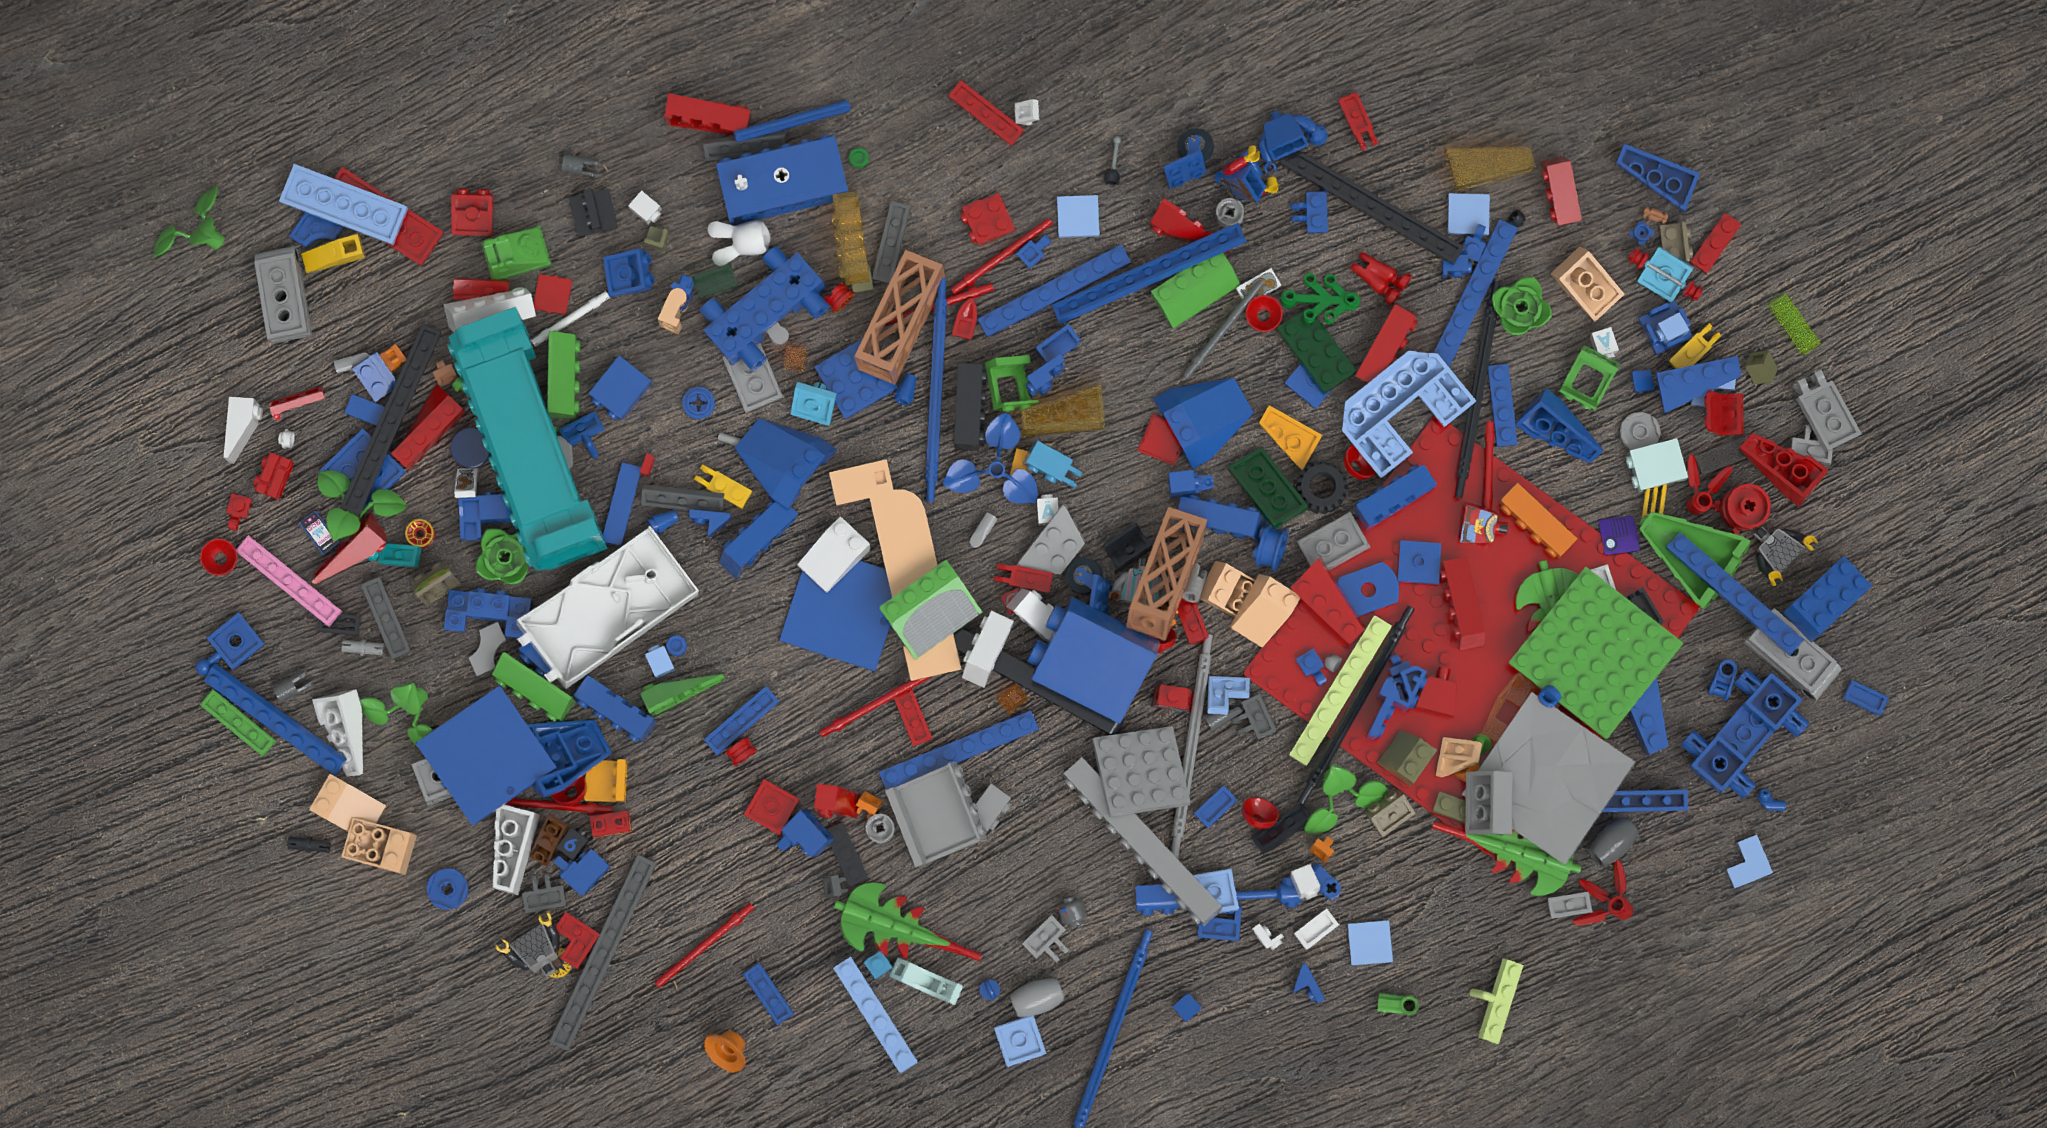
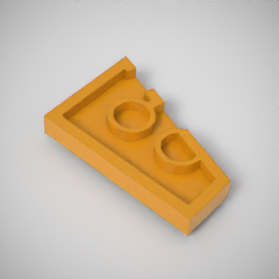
M1270 405L1259 422V425L1302 471L1322 435Z

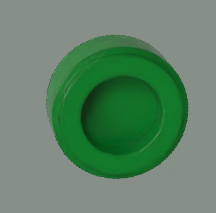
M854 148L849 153V163L852 167L862 169L868 164L869 155L865 149Z

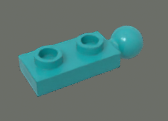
M386 543V546L379 553L376 551L366 559L369 561L378 560V563L381 565L418 568L422 548L412 545Z

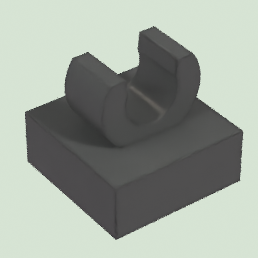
M838 875L823 879L826 899L835 898L848 892V889L840 888V882L846 881V878H839Z

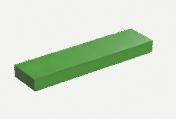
M214 689L201 702L200 706L261 756L264 757L276 743L274 738Z

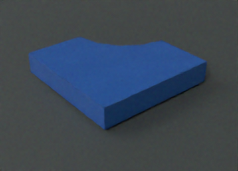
M304 212L289 237L305 248H308L313 242L318 240H337L344 227Z

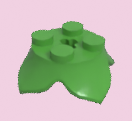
M1534 277L1521 278L1512 287H1501L1493 294V307L1501 318L1503 328L1511 335H1522L1531 328L1543 326L1552 317L1551 307L1548 302L1542 299L1541 285ZM1522 303L1525 305L1526 311L1519 312L1516 306Z
M487 529L481 540L482 554L476 561L477 573L487 580H501L506 584L521 583L528 572L527 561L523 553L527 551L526 548L520 545L517 534L509 535L501 529ZM503 553H506V555H507V554H510V557L508 558L509 561H508V562H505V561L501 562V561H500V560L502 559V555H501V554H503Z

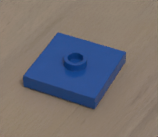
M1301 364L1284 383L1315 410L1333 390L1331 389L1323 395Z
M1400 540L1398 582L1438 585L1441 543Z

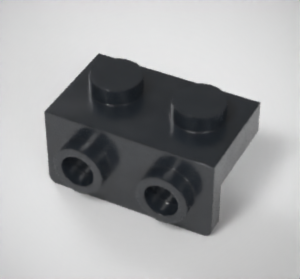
M1137 523L1126 527L1121 533L1111 537L1103 544L1107 555L1119 571L1141 558L1153 548Z

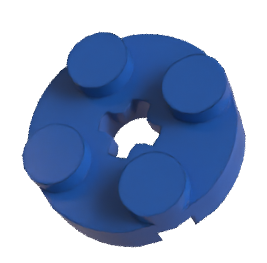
M450 868L442 869L434 873L427 883L429 899L433 905L440 909H457L467 899L469 892L468 882L457 870ZM448 883L452 884L453 892L444 895L445 891L442 890V887L447 886Z

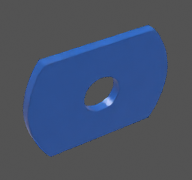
M1384 562L1339 577L1338 585L1358 616L1398 602L1399 584L1397 577ZM1369 582L1375 585L1376 593L1374 596L1365 597L1362 595L1361 587L1363 584Z

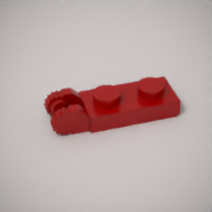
M1354 92L1338 99V103L1353 136L1356 137L1362 151L1366 150V144L1361 134L1366 132L1373 146L1377 145L1378 142L1372 130L1373 126L1358 93Z
M996 565V569L1000 571L1011 572V577L1009 579L1002 576H994L993 581L1049 594L1053 573L1017 565Z

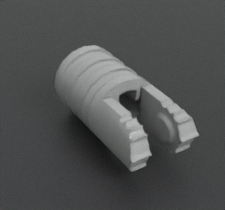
M1197 563L1194 564L1182 596L1184 600L1193 603L1199 601L1208 573L1206 570L1199 572L1200 565Z

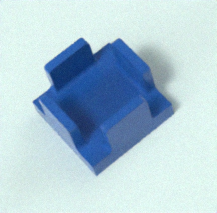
M1676 301L1661 305L1638 319L1655 355L1678 346L1693 337L1689 329L1686 335L1665 345L1663 341L1660 342L1655 334L1658 323L1679 312L1688 328L1691 326L1683 308L1679 309Z

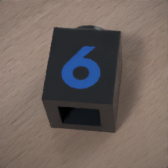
M570 828L556 848L575 861L589 842L586 839L587 834L579 828L576 830Z

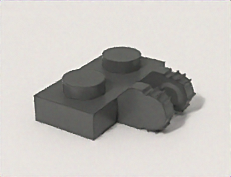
M1260 694L1241 702L1245 714L1231 720L1232 724H1238L1248 718L1251 724L1239 729L1236 732L1238 736L1253 730L1257 740H1260L1277 732Z
M544 872L546 889L539 890L538 877L536 874L531 875L534 891L522 893L526 914L567 906L563 885L552 887L549 872Z

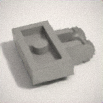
M1806 424L1803 439L1792 438L1791 449L1803 456H1811L1819 463L1830 465L1833 449L1825 452L1817 436L1816 441L1809 440L1811 425Z
M1052 915L1022 943L1036 959L1045 951L1055 962L1059 961L1058 955L1049 948L1053 942L1057 944L1062 952L1067 953L1069 951L1058 939L1066 929Z

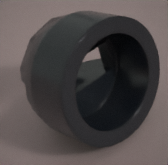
M1518 209L1514 210L1508 217V223L1515 227L1523 226V222L1526 221L1525 215Z

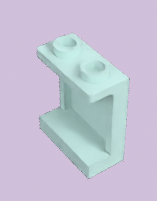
M1677 438L1630 450L1628 457H1626L1627 466L1629 469L1632 468L1634 475L1631 477L1633 487L1637 488L1638 492L1676 481H1685L1688 478Z

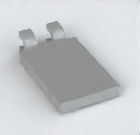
M1822 370L1815 372L1809 377L1815 385L1814 387L1809 389L1805 378L1792 385L1794 390L1801 395L1796 400L1825 452L1862 434L1833 380L1827 383Z

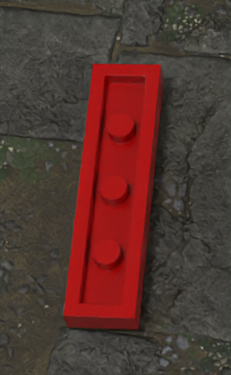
M961 80L948 95L952 101L1011 147L1024 132L1023 128Z

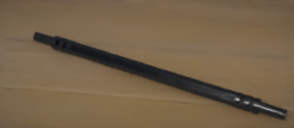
M1493 281L1490 300L1487 301L1471 390V395L1476 402L1468 408L1456 474L1458 480L1455 498L1460 499L1463 498L1465 482L1469 477L1498 314L1493 307L1492 297L1494 292L1501 286L1499 281Z
M1408 605L1399 622H1396L1392 628L1391 633L1388 635L1387 640L1317 764L1306 780L1307 785L1297 802L1305 805L1313 789L1317 788L1318 783L1325 774L1326 769L1396 645L1407 629L1405 626L1415 610L1413 607Z

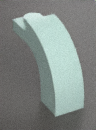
M897 958L889 976L955 1005L963 988L958 983L931 973L900 958Z

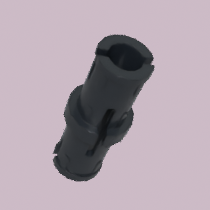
M289 836L287 843H290L287 844V849L305 850L306 853H311V851L330 852V847H328V845H331L330 840Z

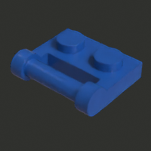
M1238 904L1239 910L1224 912L1235 914L1234 920L1213 918L1205 926L1199 923L1197 938L1239 942L1242 904Z

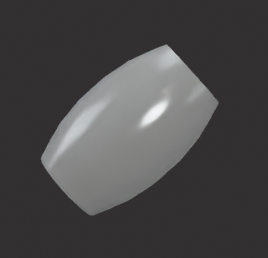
M1057 978L1040 979L1027 983L1010 995L1017 1017H1030L1048 1012L1064 1001Z

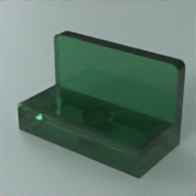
M731 263L692 276L699 299L738 286Z

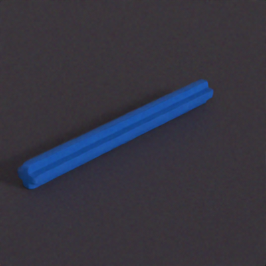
M847 100L740 129L734 132V138L739 143L850 111V104Z

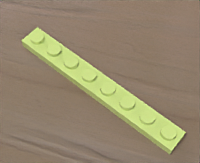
M1374 615L1289 754L1290 757L1307 766L1392 627L1390 624Z

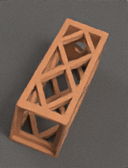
M905 250L854 356L858 370L891 384H896L937 298L940 281L942 278L946 279L942 264ZM915 274L917 276H920L908 285H906L905 287H903L907 278L910 275ZM921 283L922 293L902 305L901 295ZM919 302L916 310L903 319V312ZM896 304V310L891 313L894 305ZM897 316L898 323L881 333L885 324ZM909 322V325L905 331L904 325ZM899 329L900 339L880 352L879 342ZM897 348L894 356L891 359H889L888 361L881 359L882 357H884L885 355H887L888 353Z
M1168 507L1130 605L1126 628L1166 641L1203 543L1207 519ZM1172 519L1179 521L1170 528ZM1189 525L1198 527L1196 536H1192ZM1184 526L1185 533L1177 531ZM1168 536L1176 538L1175 541L1166 546L1165 540ZM1180 544L1182 552L1170 560L1168 552ZM1162 556H1164L1165 564H1163ZM1184 558L1185 565L1173 573L1172 565ZM1156 563H1158L1159 568L1154 571ZM1165 570L1168 571L1169 577L1166 576ZM1158 575H1161L1162 581L1152 589H1149V582ZM1180 576V579H1179V581H1178V584H1176V580H1175V579ZM1170 582H1171V586H1172V591H1170V587H1169V583H1170ZM1164 587L1166 595L1153 604L1151 596ZM1168 601L1169 608L1166 611L1157 609Z

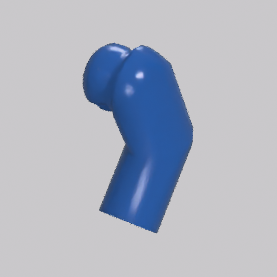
M1762 789L1759 792L1758 801L1766 810L1785 811V801L1774 800L1767 789Z

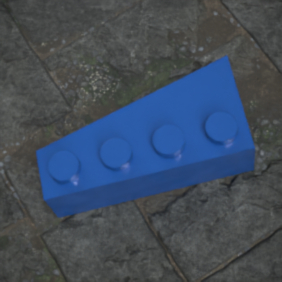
M1626 144L1622 145L1615 163L1620 169L1683 213L1686 211L1700 175L1696 171Z
M1735 356L1655 373L1663 413L1707 393L1708 390H1714L1741 377L1738 357Z
M1418 464L1407 470V475L1395 477L1390 481V485L1385 488L1381 486L1370 497H1364L1356 502L1354 512L1366 530H1369L1436 488L1437 484L1424 464L1420 467Z
M1188 495V497L1181 496L1178 507L1180 511L1207 519L1205 530L1208 527L1211 528V531L1223 535L1230 532V535L1243 540L1246 536L1251 537L1255 543L1259 544L1261 540L1259 538L1261 527H1266L1267 520L1258 513V509L1246 507V510L1239 509L1238 505L1227 503L1226 506L1220 505L1219 501L1207 499L1206 502L1194 495Z
M588 675L574 694L575 698H577V704L585 709L589 706L595 710L592 714L601 720L604 718L610 720V726L620 732L623 729L628 732L627 737L635 743L638 740L643 743L657 723L654 718L645 715L640 709L630 705L625 699L611 692L607 687Z

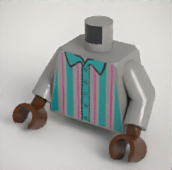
M1139 558L1138 569L1130 568L1129 572L1121 574L1109 593L1108 603L1110 599H1115L1117 601L1116 605H1119V602L1132 603L1148 559ZM1157 576L1152 579L1148 584L1149 589L1159 584L1162 578ZM1164 587L1151 596L1153 604L1166 595ZM1168 601L1158 607V609L1161 610L1163 606L1169 608Z

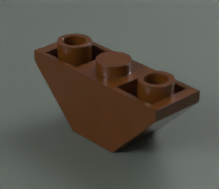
M549 814L529 857L547 867L558 850L556 847L567 834L570 826Z

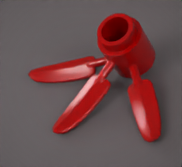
M1693 454L1688 457V481L1690 487H1694L1695 494L1686 503L1687 510L1691 514L1701 515L1711 507L1714 508V511L1720 512L1721 501L1716 500L1712 504L1710 494L1716 493L1725 483L1732 472V466L1725 467L1707 485L1709 489L1707 492H1699L1700 479L1696 459Z
M1619 860L1614 862L1615 891L1619 893V896L1610 899L1608 892L1587 880H1579V885L1600 902L1608 901L1609 910L1604 912L1601 909L1577 917L1573 920L1575 925L1597 923L1605 920V915L1613 914L1619 920H1627L1632 916L1633 905L1623 897V892L1627 890L1624 869Z

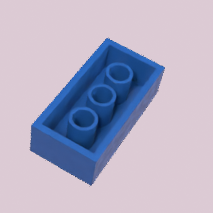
M1843 556L1793 602L1783 614L1810 642H1813L1872 585Z

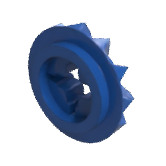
M694 387L684 395L682 406L690 418L700 420L707 418L713 412L715 399L708 389ZM698 395H700L702 402L708 403L701 405L700 412H698L696 405L690 404L697 402Z

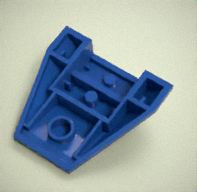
M1234 377L1172 388L1153 398L1162 417H1165L1182 447V452L1192 470L1211 460L1254 413Z
M760 418L734 448L770 498L787 510L800 496L802 486L821 464L825 465L837 451L836 448L820 437Z
M595 720L529 724L530 730L557 767L551 773L536 778L535 784L532 785L534 791L543 797L564 790L611 755V750Z

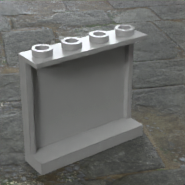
M957 762L948 763V765L900 786L885 790L915 867L926 865L987 839L985 825L980 822L978 817V807L972 802L970 787L965 784L962 777L964 776L963 770Z

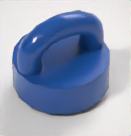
M1546 685L1540 691L1538 699L1542 705L1552 708L1561 700V694L1555 687Z
M991 979L985 980L980 985L981 996L986 1000H994L1000 994L999 984Z

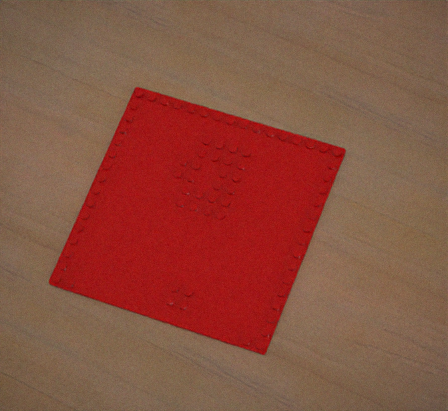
M1433 416L1410 447L1413 453L1396 466L1382 486L1385 488L1390 485V481L1399 475L1401 477L1407 475V470L1418 464L1420 467L1424 464L1435 480L1436 488L1369 530L1365 529L1358 518L1356 522L1371 548L1329 571L1338 584L1339 577L1384 562L1392 569L1398 579L1400 540L1441 543L1440 569L1443 568V561L1466 556L1468 558L1485 627L1484 646L1460 651L1458 638L1455 637L1453 629L1455 625L1453 618L1451 619L1449 613L1450 601L1446 600L1444 592L1446 582L1441 580L1440 573L1438 585L1398 582L1399 599L1397 603L1359 616L1366 628L1374 615L1392 627L1325 736L1331 739L1395 623L1399 622L1408 605L1413 607L1415 610L1405 626L1407 629L1404 631L1390 657L1398 654L1402 663L1409 661L1411 667L1418 666L1426 670V677H1436L1439 667L1451 669L1448 681L1457 683L1454 717L1415 709V706L1413 709L1409 708L1406 712L1395 707L1389 720L1385 719L1383 722L1386 727L1381 737H1376L1374 741L1367 739L1366 736L1384 702L1377 698V695L1386 678L1391 677L1388 670L1393 665L1389 658L1340 747L1443 823L1466 829V824L1432 812L1439 792L1466 801V797L1462 795L1466 789V782L1458 779L1454 774L1443 778L1436 776L1443 737L1472 741L1473 737L1477 734L1489 737L1492 747L1479 758L1478 765L1481 767L1531 692L1538 696L1542 690L1509 664V661L1536 629L1534 628L1528 632L1527 626L1530 617L1540 609V605L1527 604L1520 610H1517L1515 602L1518 588L1522 582L1529 576L1541 572L1539 562L1547 560L1549 569H1569L1578 575L1585 567L1591 570L1608 564L1616 591L1626 598L1643 587L1664 621L1661 626L1676 638L1680 636L1697 613L1699 605L1628 553L1605 555L1602 536L1598 531L1495 456H1493L1492 510L1498 514L1497 521L1508 523L1507 534L1495 533L1492 543H1460L1458 537L1464 502L1484 507L1485 449L1476 442L1474 443L1469 477L1465 482L1463 498H1455L1458 480L1456 474L1464 434L1451 424L1443 427L1438 419ZM1517 483L1578 538L1560 558L1550 556L1545 550L1547 548L1541 542L1539 544L1530 537L1532 534L1526 528L1524 530L1515 523L1517 520L1511 514L1509 516L1500 509L1502 506L1499 504L1500 500ZM1365 583L1361 587V593L1365 597H1372L1376 593V587L1372 583ZM1300 598L1292 614L1261 648L1246 668L1244 676L1250 678V681L1309 723L1364 631L1349 644ZM1312 649L1315 650L1324 665L1320 671L1327 681L1321 686H1318L1312 675L1306 678L1296 662L1298 657ZM1331 654L1342 658L1340 666L1334 673L1328 670L1324 664L1325 658ZM1418 690L1416 695L1420 696L1421 691ZM1557 703L1554 706L1556 709L1570 717L1572 720H1574L1575 722H1577L1578 724H1580L1581 726H1583L1584 728H1586L1587 730H1589L1590 732L1604 740V738H1602L1599 734H1597L1594 730L1588 727L1575 715L1569 712L1561 704ZM1400 730L1421 738L1437 750L1411 787L1377 764ZM1518 833L1517 838L1522 839L1523 836ZM1475 845L1496 861L1497 854ZM1511 861L1506 868H1510L1514 862Z

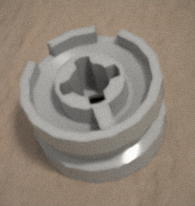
M1226 198L1218 204L1216 220L1222 227L1227 228L1236 223L1240 224L1243 220L1244 208L1239 201L1233 198ZM1232 210L1234 213L1233 217L1226 216V211Z
M875 814L869 818L866 824V833L869 839L880 844L886 843L893 837L895 828L891 818L884 814ZM883 825L884 831L878 833L876 827Z

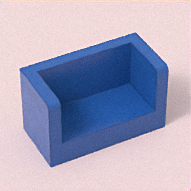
M1067 324L1038 345L1036 353L1046 364L1059 354L1064 356L1080 345L1081 340L1071 326Z

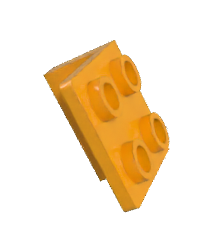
M617 759V761L603 760L589 770L585 775L587 792L584 800L626 803L628 761L623 759Z

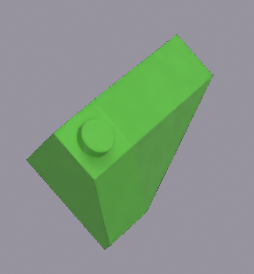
M723 674L657 685L652 683L644 687V692L640 693L649 713L654 717L726 679Z

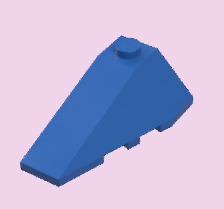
M1547 388L1533 399L1516 422V425L1530 437L1543 439L1549 442L1550 446L1563 448L1568 454L1588 463H1591L1603 452L1602 447L1562 400Z

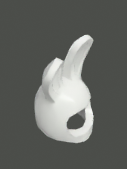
M716 221L711 222L708 226V233L711 237L732 238L733 245L713 253V262L718 266L729 263L739 255H759L768 251L770 233L763 221H749L736 226Z

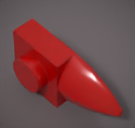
M973 298L968 299L959 309L952 336L972 341L977 322V307Z

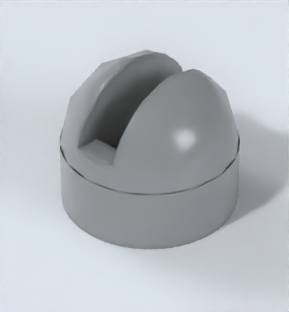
M1334 654L1328 655L1324 660L1325 667L1334 673L1340 666L1342 658Z

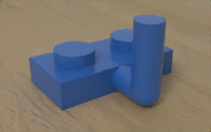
M595 411L559 429L562 437L572 446L583 441L592 458L599 456L590 437L605 429Z

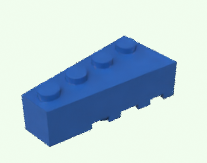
M772 500L765 507L767 510L763 514L759 512L751 520L752 524L748 528L744 526L737 533L738 537L734 541L730 539L722 547L724 550L719 563L737 579L741 575L743 566L746 564L749 567L758 557V552H764L773 542L772 539H777L796 520L798 513L792 507L787 510Z
M1656 678L1628 712V717L1645 755L1668 747L1658 680Z

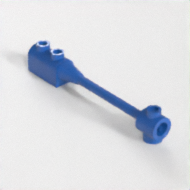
M1283 878L1282 883L1275 890L1236 892L1237 900L1277 898L1281 904H1285L1286 908L1298 907V903H1302V899L1299 898L1291 878ZM1161 885L1135 886L1136 909L1141 911V915H1153V910H1162V914H1174V909L1180 908L1175 901L1177 899L1173 893L1169 895Z

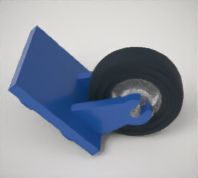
M1199 128L1189 129L1179 137L1177 150L1181 158L1163 166L1169 189L1180 187L1185 182L1200 178L1206 173L1204 162L1211 157L1214 150L1213 139L1207 131Z
M1086 557L1074 560L1066 572V580L1069 587L1078 594H1091L1089 606L1108 615L1109 605L1107 599L1112 591L1111 581L1103 578L1102 568L1095 560Z

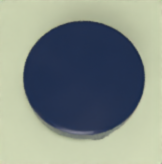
M464 428L458 431L451 441L450 450L452 457L462 467L478 468L485 464L491 453L488 454L484 447L482 438L485 436L484 434L481 435L478 428Z

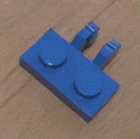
M1306 192V203L1290 204V209L1306 210L1307 216H1291V222H1307V234L1328 233L1327 192Z

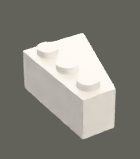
M1020 588V591L1006 607L1016 613L1020 620L1024 623L1026 622L1040 637L1048 642L1053 631L1046 628L1045 625L1054 607L1049 603L1045 605L1041 601L1042 596L1033 590L1031 592Z
M991 611L989 617L984 616L980 625L982 631L980 634L976 633L972 641L974 648L972 651L968 650L964 658L966 666L962 676L963 679L985 688L989 674L993 670L995 662L1011 631L1013 620Z

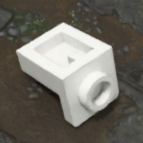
M1031 99L1015 103L1017 124L1029 126L1032 125L1033 121L1039 120L1038 100Z
M1258 924L1252 929L1266 950L1269 947L1274 950L1282 944L1281 939L1284 937L1282 933L1271 940L1269 937L1272 934L1265 925L1261 927Z

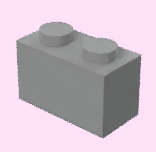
M993 784L989 785L976 803L979 810V820L985 825L987 832L989 829L993 831L1000 822L997 818L1001 813L1006 814L1012 805L1010 803L1011 797Z

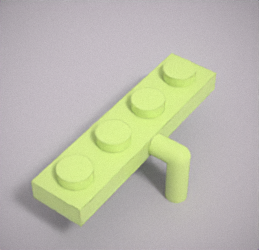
M1502 959L1492 993L1478 989L1470 990L1471 997L1489 1001L1478 1038L1499 1044L1523 965L1508 959Z

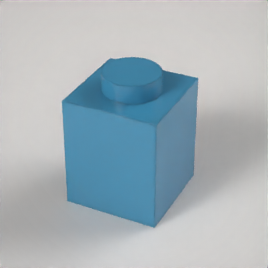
M880 951L864 961V964L875 980L893 969Z

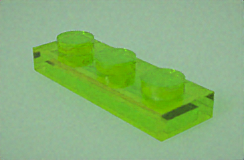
M1787 294L1769 305L1803 356L1821 345V342Z

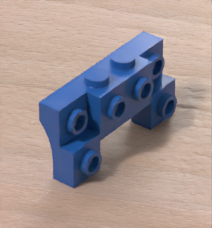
M485 492L482 496L458 498L461 541L482 540L481 524L512 522L509 514L513 512L512 509L509 510L502 496L504 494L495 495V492Z
M477 588L474 589V592L449 590L444 631L465 633L468 617L506 622L505 637L520 638L524 634L517 626V619L531 611L532 599L510 597L504 591H495V594H490L485 589Z

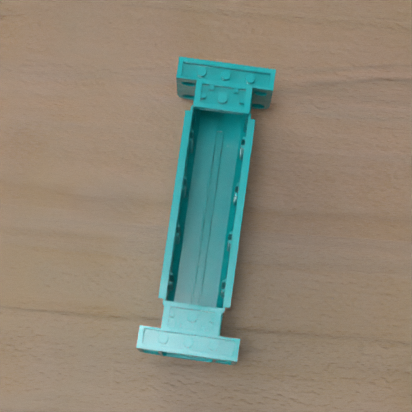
M517 308L507 309L456 329L455 333L449 336L450 343L447 346L453 359H457L454 365L460 378H464V381H461L467 397H471L468 400L470 409L474 416H478L475 422L481 435L484 434L485 436L482 438L488 454L491 453L492 455L489 457L491 466L495 473L498 472L499 474L495 476L498 485L506 493L502 495L504 502L509 510L512 509L513 513L509 514L511 521L516 529L519 528L520 532L516 534L520 545L527 550L523 552L527 564L530 567L533 566L536 571L552 570L608 549L589 501L584 500L581 502L530 364V360L537 357L525 323Z

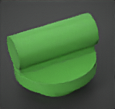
M1477 734L1472 739V741L1482 743L1480 757L1492 747V742L1486 735Z

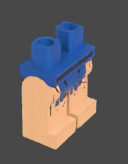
M681 275L678 284L672 283L671 292L658 317L660 327L678 335L682 328L679 320L681 314L687 310L688 302L692 303L694 298L692 278Z

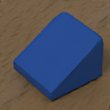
M1651 370L1632 371L1630 373L1634 393L1654 390Z
M1189 993L1173 1006L1174 1010L1185 1022L1202 1009Z

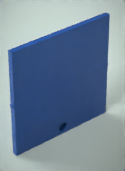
M860 560L827 593L802 570L779 641L824 655L826 658H834L876 672L890 629V624L879 610L881 605L892 598L886 569Z
M500 686L416 742V745L442 781V786L447 788L472 826L535 784L536 778L547 775L557 768L530 730V725L525 723Z

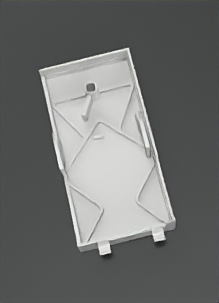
M649 526L648 529L600 563L597 561L571 579L568 587L517 619V626L524 634L517 639L522 646L531 643L551 670L544 676L549 682L558 679L566 690L696 597L699 590L651 526Z

